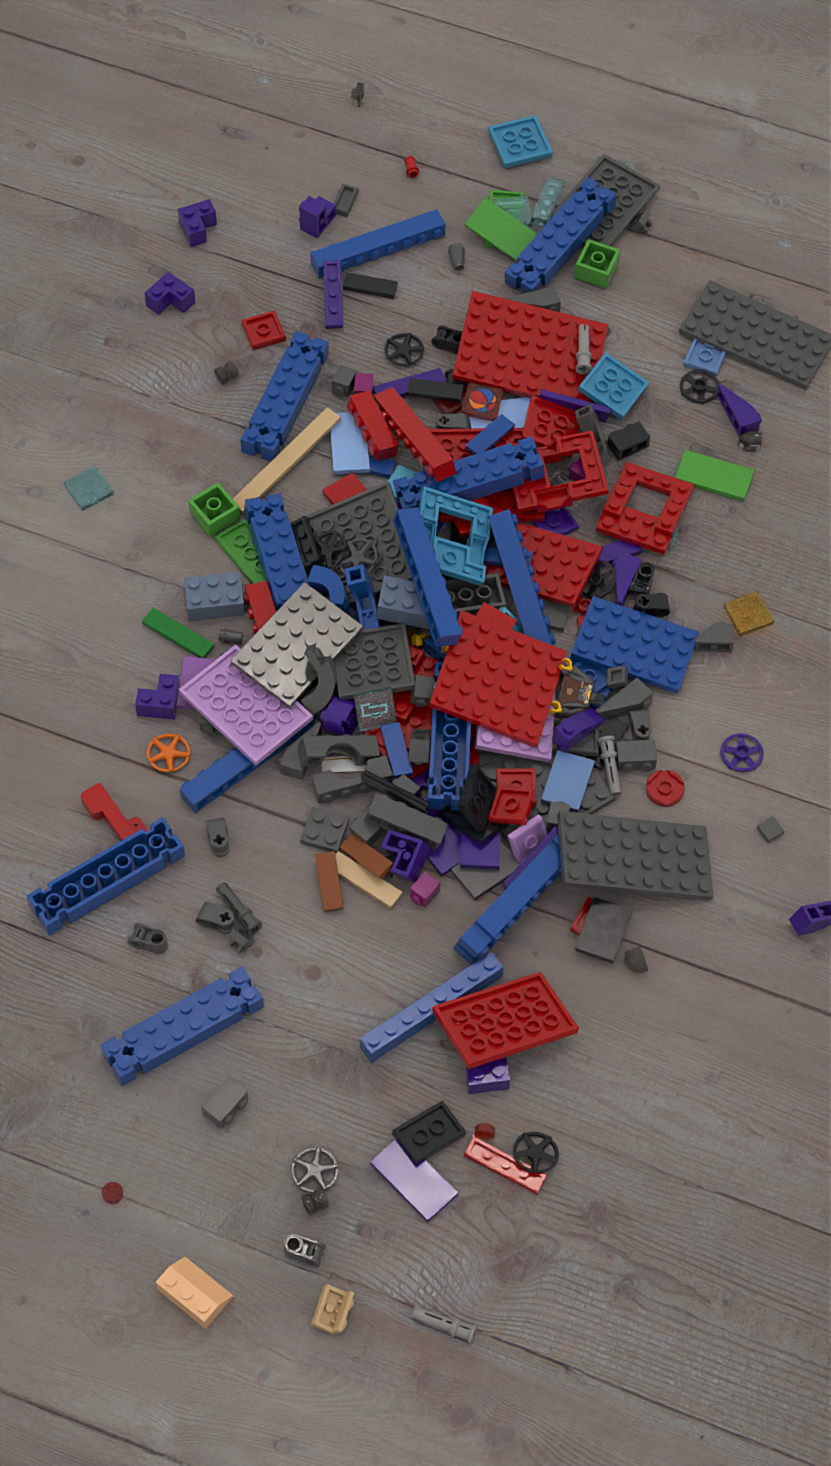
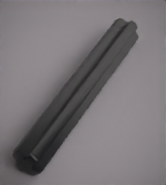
M367 770L361 775L363 782L424 813L430 808L428 801Z

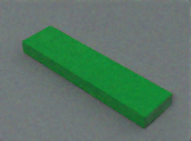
M152 608L142 620L143 625L198 658H206L214 648V643L155 608Z

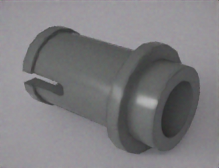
M227 628L220 629L219 640L222 643H225V641L242 643L243 632L229 631Z

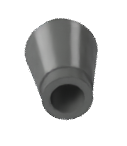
M460 243L452 244L449 246L448 254L454 270H463L465 248Z

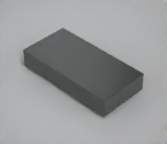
M342 184L334 201V204H336V214L348 216L359 188Z

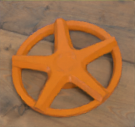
M168 733L159 735L152 739L147 748L149 763L155 769L162 772H174L186 765L190 757V747L187 741L179 734ZM163 738H174L169 745L159 741ZM179 740L185 745L187 752L176 750ZM155 744L160 749V753L151 757L150 752ZM176 757L186 758L180 766L174 768L173 760ZM163 759L166 761L168 769L160 768L154 762Z

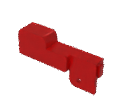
M101 783L95 784L81 794L82 804L93 820L104 818L120 841L141 829H144L145 832L148 831L140 818L133 817L128 821L125 819Z

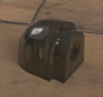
M758 431L744 432L739 438L738 447L746 452L760 451L762 433H758Z
M641 946L624 953V962L632 972L644 973L649 971Z

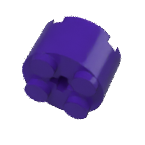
M333 694L327 710L324 709L321 713L320 720L323 721V730L336 736L346 734L351 736L359 722L356 720L358 714L356 702L339 699V696Z

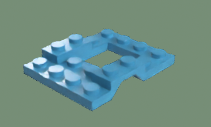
M424 486L421 490L419 511L424 517L425 528L429 531V540L431 546H434L435 557L440 563L441 574L482 586L486 566L483 564L484 553L489 541L491 528L488 517L492 515L493 508ZM439 511L471 521L470 536L467 539L466 545L436 536Z

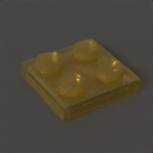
M758 591L724 603V609L739 636L774 624V619Z

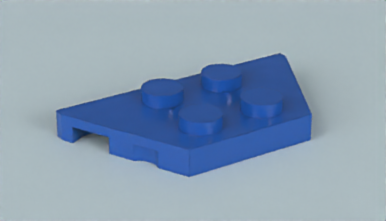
M569 656L568 658L571 660L572 665L582 670L592 679L595 685V693L604 694V704L612 688L607 686V670ZM568 670L561 671L560 675L564 678L565 672L568 673ZM592 704L591 708L596 711L601 705Z

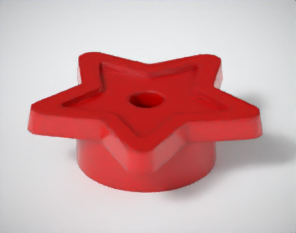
M579 598L578 605L573 608V611L585 616L591 599Z

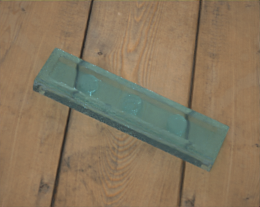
M547 177L530 222L546 225L549 222L563 188V180Z

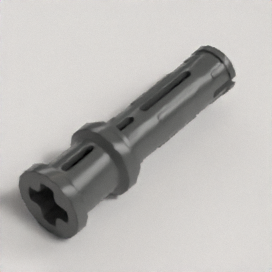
M226 882L221 883L216 888V891L234 911L236 920L243 924L247 929L246 933L248 935L257 933L261 929L262 923L255 919L252 915V910L246 908Z

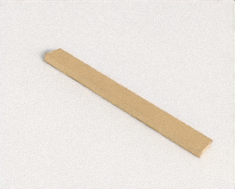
M327 407L233 498L240 508V513L244 515L245 499L256 497L261 499L341 421V417Z

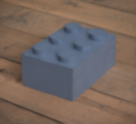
M240 572L184 578L189 621L245 615Z
M384 575L376 619L429 629L414 582Z

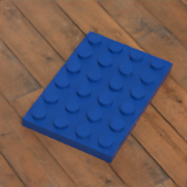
M593 596L570 657L606 670L608 668L626 666L629 678H638L644 683L678 694L699 632Z

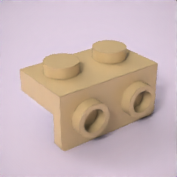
M325 1284L311 1325L332 1335L341 1333L347 1325L346 1317L348 1311L351 1310L354 1304V1292H344L329 1284Z

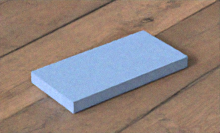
M523 397L497 401L495 408L485 413L475 411L470 405H466L470 428H486L501 414L515 424V428H523L530 398Z
M349 412L336 413L341 417V421L330 431L334 475L351 474L352 472L353 474L370 473L368 444L362 439L359 427H356L352 414H349Z

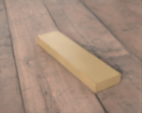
M339 851L335 854L339 877L389 909H392L403 895L402 891L385 880H380Z

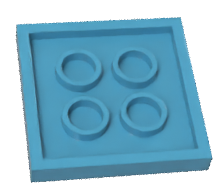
M536 115L488 127V132L504 168L553 156V151Z
M605 352L577 390L598 405L611 408L610 413L622 420L646 389L649 382Z

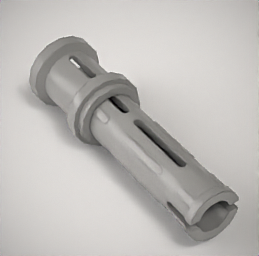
M584 324L578 326L579 351L576 354V360L578 361L576 372L586 375L592 370L590 365L592 354L589 352V326L585 325L584 330Z
M614 736L600 737L597 741L601 747L602 754L600 758L604 760L610 794L619 795L622 791L615 759L618 755L613 743L615 738ZM611 768H612V772H613L614 783H613V779H612Z
M419 1306L415 1307L412 1314L413 1320L415 1319L447 1331L451 1337L463 1338L468 1340L470 1344L473 1342L478 1327L475 1324L472 1326L461 1322L459 1318L453 1320Z

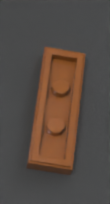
M353 833L339 846L342 852L380 880L393 867V862Z
M335 851L315 854L324 912L344 909Z

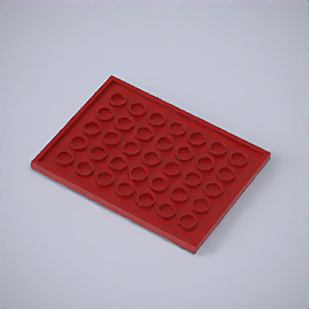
M472 290L452 379L531 398L532 395L539 397L541 389L593 403V400L577 390L588 376V374L582 375L576 372V366L578 365L576 354L579 351L578 326L584 324V330L585 325L589 326V352L592 354L590 365L593 369L602 358L608 324Z

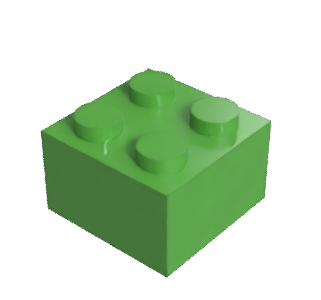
M588 239L576 262L574 277L607 288L619 264L621 250Z
M219 482L188 500L189 513L209 537L240 520L239 506Z

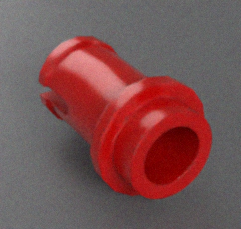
M407 156L404 160L407 168L406 174L410 178H416L419 174V168L416 166L415 157Z

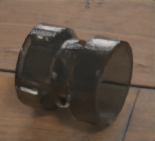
M228 361L223 367H218L214 370L218 381L222 385L228 383L230 378L235 379L239 376L238 369L232 361Z
M321 1188L314 1190V1193L310 1195L305 1194L301 1196L309 1216L315 1214L318 1209L329 1207L326 1196Z

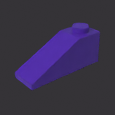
M719 385L717 397L738 436L741 437L759 431L762 419L754 407L724 385Z
M622 551L618 558H614L612 566L617 571L614 586L616 604L623 606L642 559Z
M593 708L568 717L555 727L551 740L565 753L601 726L605 719Z
M831 901L801 906L790 917L789 921L798 936L810 934L831 925Z

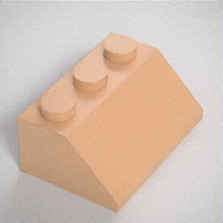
M186 1257L170 1265L156 1281L159 1292L205 1329L234 1297Z

